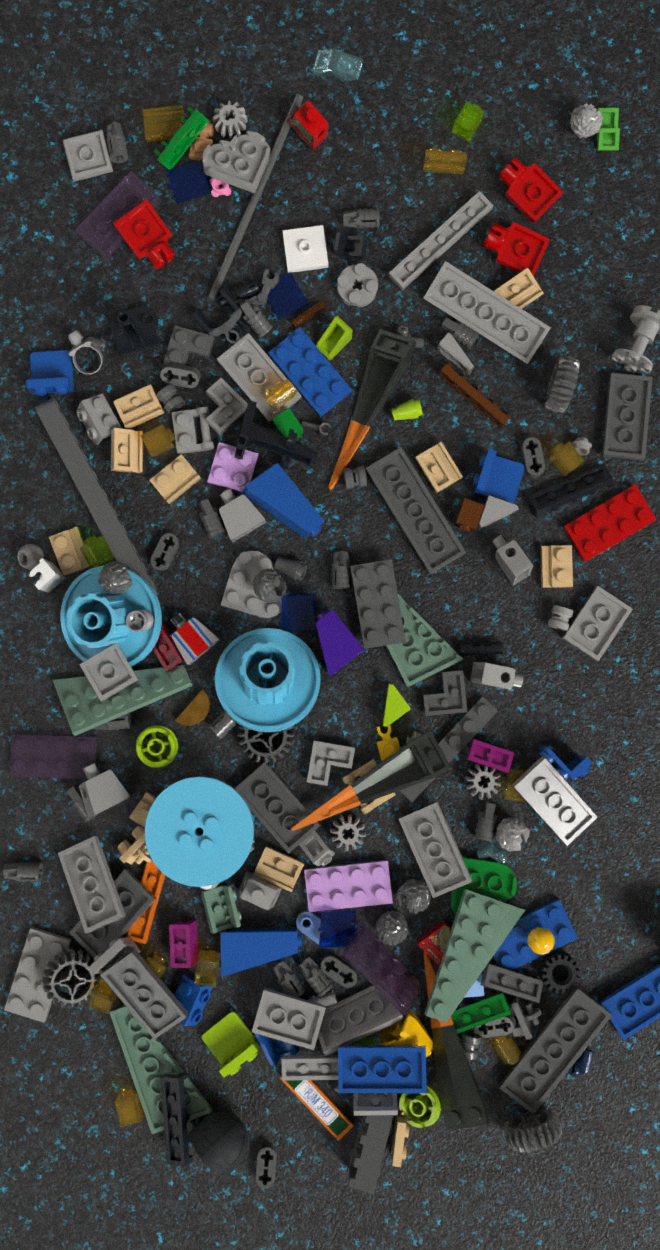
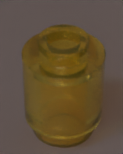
M289 379L281 380L266 391L267 396L265 400L271 408L274 406L278 409L294 398V394L297 391Z
M510 1034L492 1037V1047L503 1064L513 1065L520 1060L521 1051Z

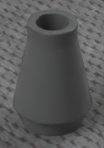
M278 557L275 569L283 572L295 581L297 579L301 581L305 576L307 565L303 564V561Z

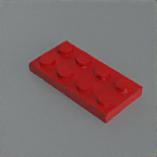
M635 484L565 525L563 528L582 560L586 562L656 521L657 518Z

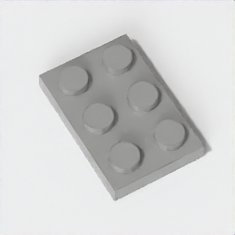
M596 586L562 639L595 661H599L633 609L601 587Z
M264 988L252 1033L314 1050L326 1005Z

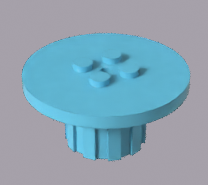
M103 566L87 570L69 586L61 605V628L68 646L84 662L113 644L118 643L131 666L139 663L152 651L161 631L162 613L155 591L141 575L126 568L132 579L133 584L123 594L106 593L98 582ZM136 610H148L153 615L154 622L148 630L133 632L126 625L127 615Z
M256 629L239 636L223 651L216 667L215 688L221 706L235 722L254 731L276 732L292 727L311 711L319 694L320 669L312 650L297 636L280 629Z
M189 777L170 785L153 802L145 823V842L152 861L170 879L193 887L215 885L231 877L244 864L254 839L253 817L242 795L229 784L212 777Z

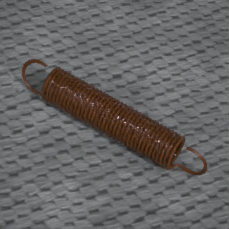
M319 301L291 319L292 326L298 327L325 309L327 305Z

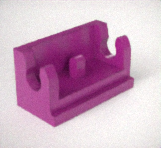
M475 739L470 742L468 747L469 753L466 755L467 760L509 773L514 752Z
M179 920L169 924L171 968L193 967L199 962L197 920H189L188 922Z

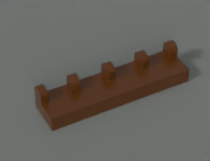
M452 363L446 364L441 369L439 376L501 429L512 415L510 413L505 415L496 407L498 405L496 401L491 403L481 394L483 391L481 388L476 390L465 380L467 378L466 375L463 374L461 377L452 369Z

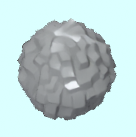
M592 104L580 105L574 108L571 113L570 128L579 138H587L599 132L603 116Z
M509 817L499 823L496 831V841L509 852L520 851V844L522 840L527 843L530 830L521 820Z

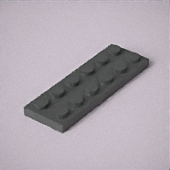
M402 447L365 469L430 575L466 554V551Z
M576 987L499 1083V1088L534 1115L611 1018L612 1013L579 987Z

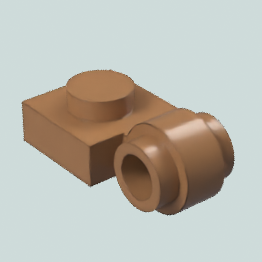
M210 121L199 134L200 137H197L191 144L189 153L191 160L202 161L203 152L209 144L210 146L214 144L212 139H208L209 136L213 137L214 124Z

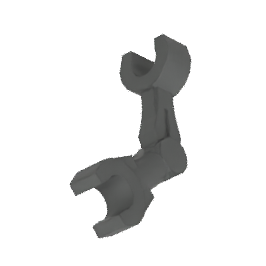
M268 269L264 271L261 292L258 296L247 299L252 306L266 304L270 290H273L279 282L278 273H276L274 279H268L270 272ZM239 299L237 301L241 304L244 300Z

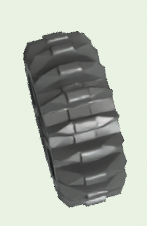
M561 355L556 361L545 397V407L550 411L563 413L570 404L580 367L579 360L574 357Z
M239 725L240 729L245 730L244 733H238V737H244L245 739L240 741L239 745L246 743L247 747L242 751L245 753L250 750L251 753L248 756L250 759L256 754V762H259L261 757H264V763H268V757H271L272 761L276 762L275 755L278 754L282 759L284 755L281 751L284 750L287 753L290 751L285 745H293V741L288 740V737L295 736V733H288V730L292 729L293 726L273 733L269 736L268 743V740L266 741L265 738H256L264 732H259L249 737L250 729ZM283 733L282 744L274 750L273 737ZM257 741L263 742L268 752L256 749L252 743Z
M70 949V954L66 955L65 951H62L61 958L54 955L55 963L48 961L47 966L49 969H44L43 974L46 977L42 978V983L45 984L43 987L44 992H48L47 998H53V1004L56 1005L60 1002L61 1007L64 1008L69 1003V1007L73 1008L74 1003L77 1002L78 1006L81 1007V1000L84 999L89 1002L90 998L88 995L96 994L94 988H99L100 984L97 980H100L101 976L100 973L93 974L89 967L94 963V958L90 959L91 956L88 952L83 955V951L79 950L75 954L74 950ZM75 964L85 967L89 972L84 973L83 971L76 970ZM67 966L65 971L58 973L63 967ZM72 971H73V975H74L75 977H73L72 983H71V985H70V981H69V980H70V978H71V976H72ZM59 984L60 986L67 987L68 992L60 991L55 985ZM85 984L81 989H79V990L76 991V989H77L80 985Z
M546 1109L537 1110L534 1115L529 1111L516 1114L515 1117L509 1118L503 1127L504 1137L509 1148L521 1153L524 1151L527 1153L531 1151L537 1152V1150L551 1147L552 1144H556L562 1138L561 1135L563 1134L561 1121L557 1114L552 1110Z

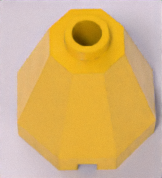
M407 1006L400 1007L404 1019L382 1029L379 1036L380 1041L383 1042L381 1045H425L426 1057H429L434 1049L433 1039L413 1010Z

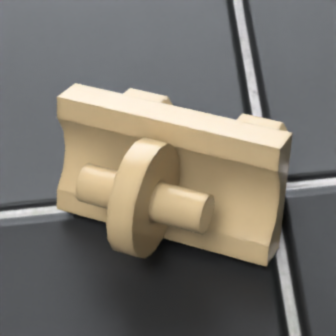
M137 826L132 831V835L137 841L132 845L128 840H125L117 847L122 855L119 859L123 863L127 862L132 865L135 861L137 864H140L143 860L148 863L152 861L145 842V829Z

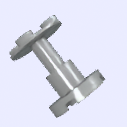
M639 305L631 313L630 319L637 326L633 334L636 340L631 350L616 349L611 357L614 361L625 365L624 369L631 373H635L636 370L645 373L652 371L653 363L643 356L647 344H652L656 334H660V310L655 313L650 311L652 307Z

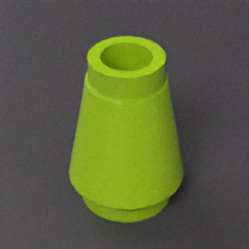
M413 398L392 408L394 420L419 418L418 416L423 415L420 400H414Z

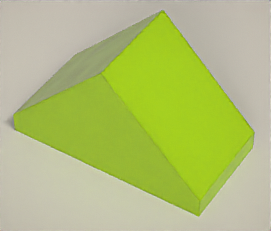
M336 316L316 347L329 360H332L352 339V329Z
M388 684L382 724L385 727H388L411 709L395 686Z

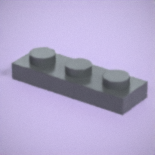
M487 964L483 970L480 985L539 1003L543 981Z

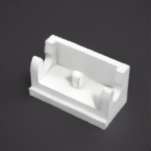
M42 558L39 560L40 563L31 570L29 576L33 577L37 572H41L40 580L37 581L35 586L38 590L49 593L66 577L63 576L62 572L53 562Z

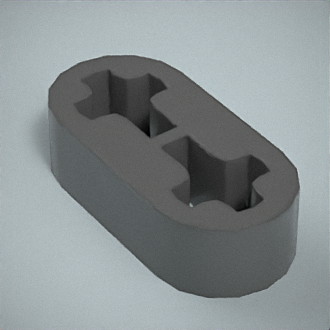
M174 363L166 364L160 373L162 381L166 384L186 388L196 387L201 379V373L197 368ZM168 370L172 371V374L174 375L172 378L169 377V373H167ZM189 374H192L193 381H190V378L187 377Z
M529 437L521 445L523 463L528 476L538 477L545 470L542 447L537 438ZM529 442H531L533 446H536V448L533 450V456L531 455V450L526 449V447L529 445ZM532 459L535 460L536 466H540L537 473H535L534 469H530L533 465Z
M166 533L160 538L150 560L154 569L165 571L169 568L180 544L179 539L174 534ZM171 538H173L172 541L175 543V545L169 546L166 552L165 549L167 547V544L164 542L166 539L170 540ZM163 553H165L163 558L166 562L165 565L157 567L156 558L160 559Z
M327 954L322 958L321 969L324 974L346 988L356 984L357 973L352 966L333 954ZM331 960H333L334 966L338 968V970H335L332 967H330L329 970L326 969L327 964L325 962H331ZM342 971L345 974L351 972L352 980L344 981V975L340 972Z
M511 1014L486 1023V1026H490L488 1030L480 1025L475 1027V1031L483 1038L508 1035L513 1032L516 1020ZM502 1020H505L506 1023H510L509 1026L506 1027L505 1024H501Z
M270 1143L261 1145L257 1157L256 1183L264 1189L271 1187L275 1180L277 1149ZM266 1151H270L269 1163L265 1162V1155H263ZM264 1169H268L267 1181H264L262 1177Z

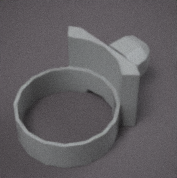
M74 330L68 337L71 344L75 345L69 353V356H73L75 368L84 374L96 373L100 367L93 371H86L80 368L75 360V354L81 347H91L99 353L102 365L103 355L101 350L97 346L92 345L93 337L83 341L81 333Z

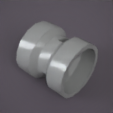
M553 605L551 611L553 615L549 619L547 626L568 631V621L573 615V610Z
M148 610L132 611L126 617V625L133 632L148 630L154 622L153 615Z

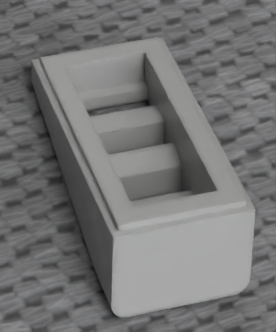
M448 332L439 343L437 351L465 374L469 375L474 366L454 337Z

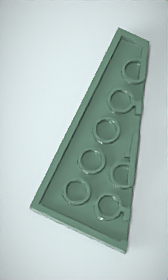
M398 594L406 642L386 646L406 686L409 687L463 660V658Z
M184 665L175 666L169 671H165L164 668L136 670L134 672L139 679L138 681L104 701H100L86 676L53 680L71 731L76 736L191 687L192 683Z
M464 889L424 1013L426 1016L443 1022L448 1021L525 911L524 909Z
M126 1005L110 1010L109 1013L151 1133L155 1134L165 1130L161 1076L165 1074L177 1075L184 1071L158 1037L154 1039ZM187 1076L184 1079V1091L188 1092V1098L185 1099L186 1113L190 1114V1120L211 1113L213 1108Z

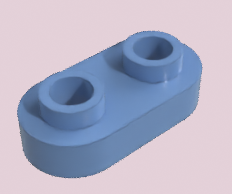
M309 910L299 913L296 920L299 931L321 946L329 945L333 941L334 929L330 924L315 913L309 912ZM305 919L310 920L311 924L309 926L303 924ZM326 932L328 934L327 938H321L320 933Z

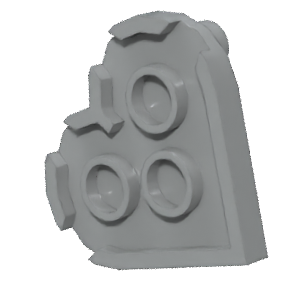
M246 131L245 135H240L239 137L235 135L230 142L221 140L219 144L212 146L209 144L204 150L202 157L204 173L221 182L255 193L269 161L270 147L266 143L264 136L251 131Z
M259 551L242 552L236 558L221 606L261 618L277 616L284 610L287 604L286 590L281 599L268 603L259 600L253 589V581L257 574H260L265 569L272 568L274 570L271 560Z

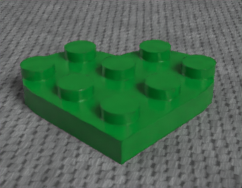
M462 856L473 881L451 891L450 902L455 915L464 889L501 902H506L514 896L517 889V880L513 871L507 865L496 861Z

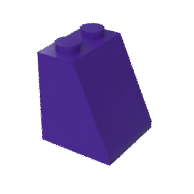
M326 609L317 616L316 626L327 671L332 676L364 651V649L332 609L328 612Z

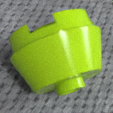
M160 725L146 728L140 733L136 741V752L139 759L147 766L154 768L170 764L178 751V742L174 733Z
M426 1083L427 1093H402L400 1097V1111H403L408 1119L407 1122L417 1128L434 1124L440 1115L439 1092L429 1083Z

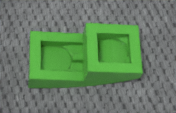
M598 108L597 110L601 112L603 119L599 132L596 133L597 151H618L620 128H618L619 108Z

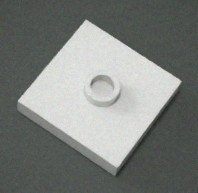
M323 225L282 230L288 273L328 268Z

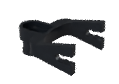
M226 285L219 292L234 308V313L228 321L220 326L213 327L200 308L192 316L211 336L215 337L224 333L228 342L236 343L245 335L243 327L238 322L243 314V310Z

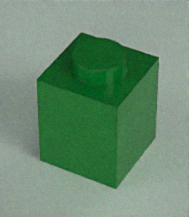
M287 408L272 419L274 427L281 436L287 438L289 430L293 429L294 433H298L296 441L302 437L303 427L290 408Z

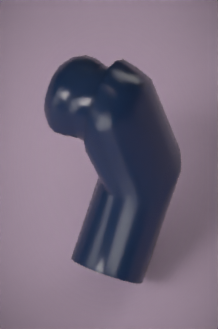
M586 1048L581 1055V1059L573 1064L568 1073L573 1077H578L588 1072L593 1051Z

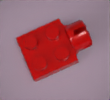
M514 158L510 161V164L503 168L499 177L508 186L505 196L534 224L562 195L563 191L535 163L527 167L518 158Z
M147 199L113 223L138 260L146 257L155 268L159 269L165 266L163 264L165 263L164 259L169 263L174 258V251L167 242L172 237V234Z
M512 222L509 228L493 223L484 240V246L497 254L495 262L518 273L528 268L534 277L550 239L515 222Z

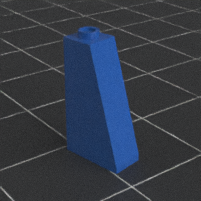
M278 463L244 487L242 493L303 538H307L309 535L314 537L322 530L323 518Z
M297 927L228 928L221 931V976L230 975L298 953V946H302V933H298Z

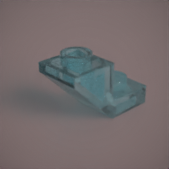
M336 49L319 50L313 71L317 75L333 73L342 82L358 80L363 59Z

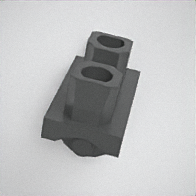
M514 996L513 1001L508 1002L511 1014L518 1019L513 1035L514 1037L525 1036L526 1040L533 1038L532 1033L535 1031L534 1026L539 1024L537 1017L542 1014L540 1008H533L531 1003L525 1004L522 998Z

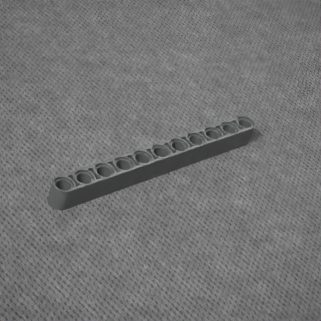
M52 397L35 406L38 416L114 558L118 562H123L126 568L141 575L158 596L157 587L58 403Z

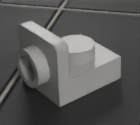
M316 831L299 844L313 864L318 867L327 865L335 854Z

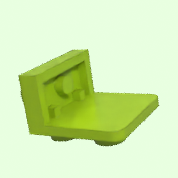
M235 1011L228 1013L202 1035V1040L221 1064L219 1072L223 1078L229 1074L231 1076L240 1070L241 1064L246 1060L247 1062L252 1061L258 1055L259 1041Z

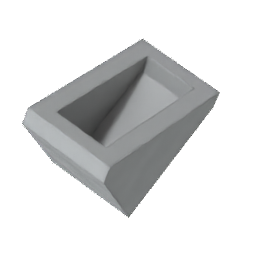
M489 495L486 498L477 528L479 530L515 513L519 509L518 506Z

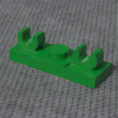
M190 107L187 109L191 116L189 119L181 117V121L185 124L174 133L169 144L165 141L161 142L165 146V150L162 153L155 150V154L158 156L157 160L170 171L209 122L197 109L195 111Z
M502 992L456 1009L451 1018L458 1034L511 1015V1011Z

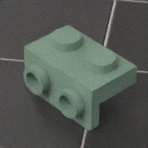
M222 884L214 889L201 891L211 933L214 934L231 927H241V913L236 908V893L231 885Z

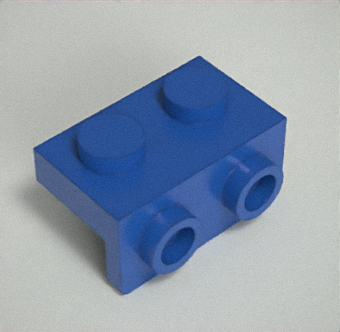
M188 974L182 975L174 996L188 1011L187 1018L179 1023L183 1026H194L202 1018V1012L210 999L213 986L202 984Z
M254 1033L255 1038L259 1041L264 1051L265 1058L271 1066H275L282 1059V1056H291L297 1054L300 1050L297 1045Z

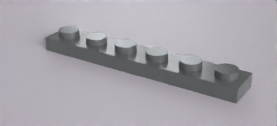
M483 696L438 742L448 763L497 713L498 710ZM436 777L399 791L413 802Z

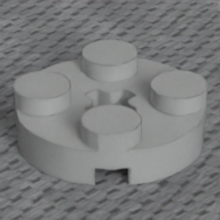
M365 264L351 265L341 272L338 277V295L345 304L364 307L375 299L378 291V279L375 273L366 267ZM354 282H361L362 289H353Z

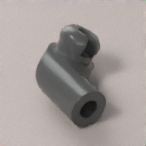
M401 325L398 327L397 335L413 339L417 343L415 348H423L424 337H412L408 332L407 326Z

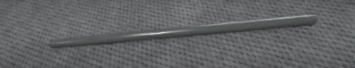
M296 94L256 192L251 196L207 298L211 301L216 300L291 128L286 120L302 103L303 97L300 94Z

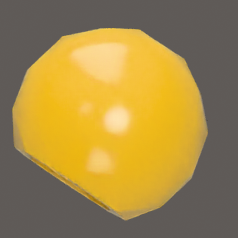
M541 927L531 930L527 938L531 951L541 955L549 953L555 943L551 931Z

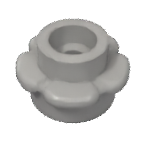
M583 437L577 438L571 443L572 452L576 455H586L592 447L588 439Z

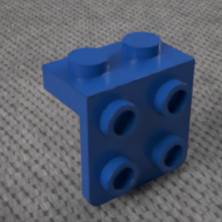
M70 351L31 353V379L26 380L27 389L37 396H43L46 393L66 394L67 392H74L72 356H69Z
M488 449L485 454L482 453L478 464L481 466L479 474H475L472 484L475 486L473 493L486 497L490 495L513 503L525 467L521 463L496 456L497 451Z
M542 744L538 746L541 750L539 755L545 757L550 764L553 763L556 771L565 780L568 778L574 781L579 776H585L590 771L589 766L593 764L588 757L577 755L569 764L565 765L548 746Z

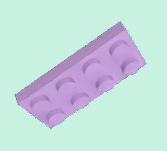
M388 860L304 869L309 912L393 903Z

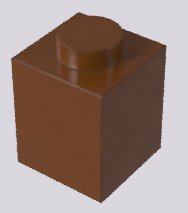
M465 498L462 501L454 525L459 526V530L470 533V530L475 531L485 505Z

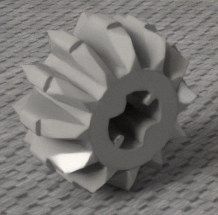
M229 100L227 105L220 102V109L215 108V116L212 118L215 130L221 132L223 138L229 134V138L232 140L233 134L240 136V130H246L248 118L245 115V109L243 107L240 108L238 102L234 105H231Z
M475 764L476 772L472 769L468 770L472 777L465 776V780L471 781V783L466 785V788H473L470 793L472 796L478 793V798L483 799L484 793L487 798H491L489 791L495 794L498 793L494 785L501 786V782L495 781V779L500 777V774H493L494 768L490 767L488 769V766L483 765L481 770L479 764ZM481 776L488 778L485 781V786L478 784L481 781Z
M348 814V821H345L343 815H341L340 821L342 823L334 821L333 824L337 828L330 829V833L337 834L331 840H339L337 843L338 848L344 843L345 851H348L350 844L354 850L357 849L355 842L362 845L363 840L359 837L366 836V832L360 831L365 828V825H357L360 821L358 817L352 822L351 814ZM350 828L353 829V830H352V834H353L352 836H350V835H348L347 837L344 836V835H345V834H344V831H343L344 829H346V830H349Z

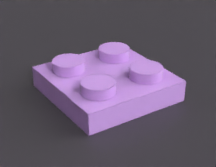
M219 442L207 482L242 493L244 487L252 481L259 453L245 450L243 459L234 458L237 447Z

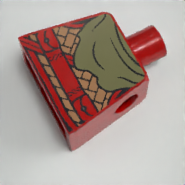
M310 101L302 104L286 120L312 151L328 135L329 124Z
M444 920L416 940L418 946L438 966H440L452 929Z

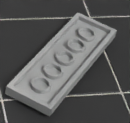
M446 261L424 296V299L527 364L551 329L545 323Z

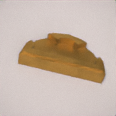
M204 689L175 720L181 725L191 726L199 724L206 718L210 710V701Z

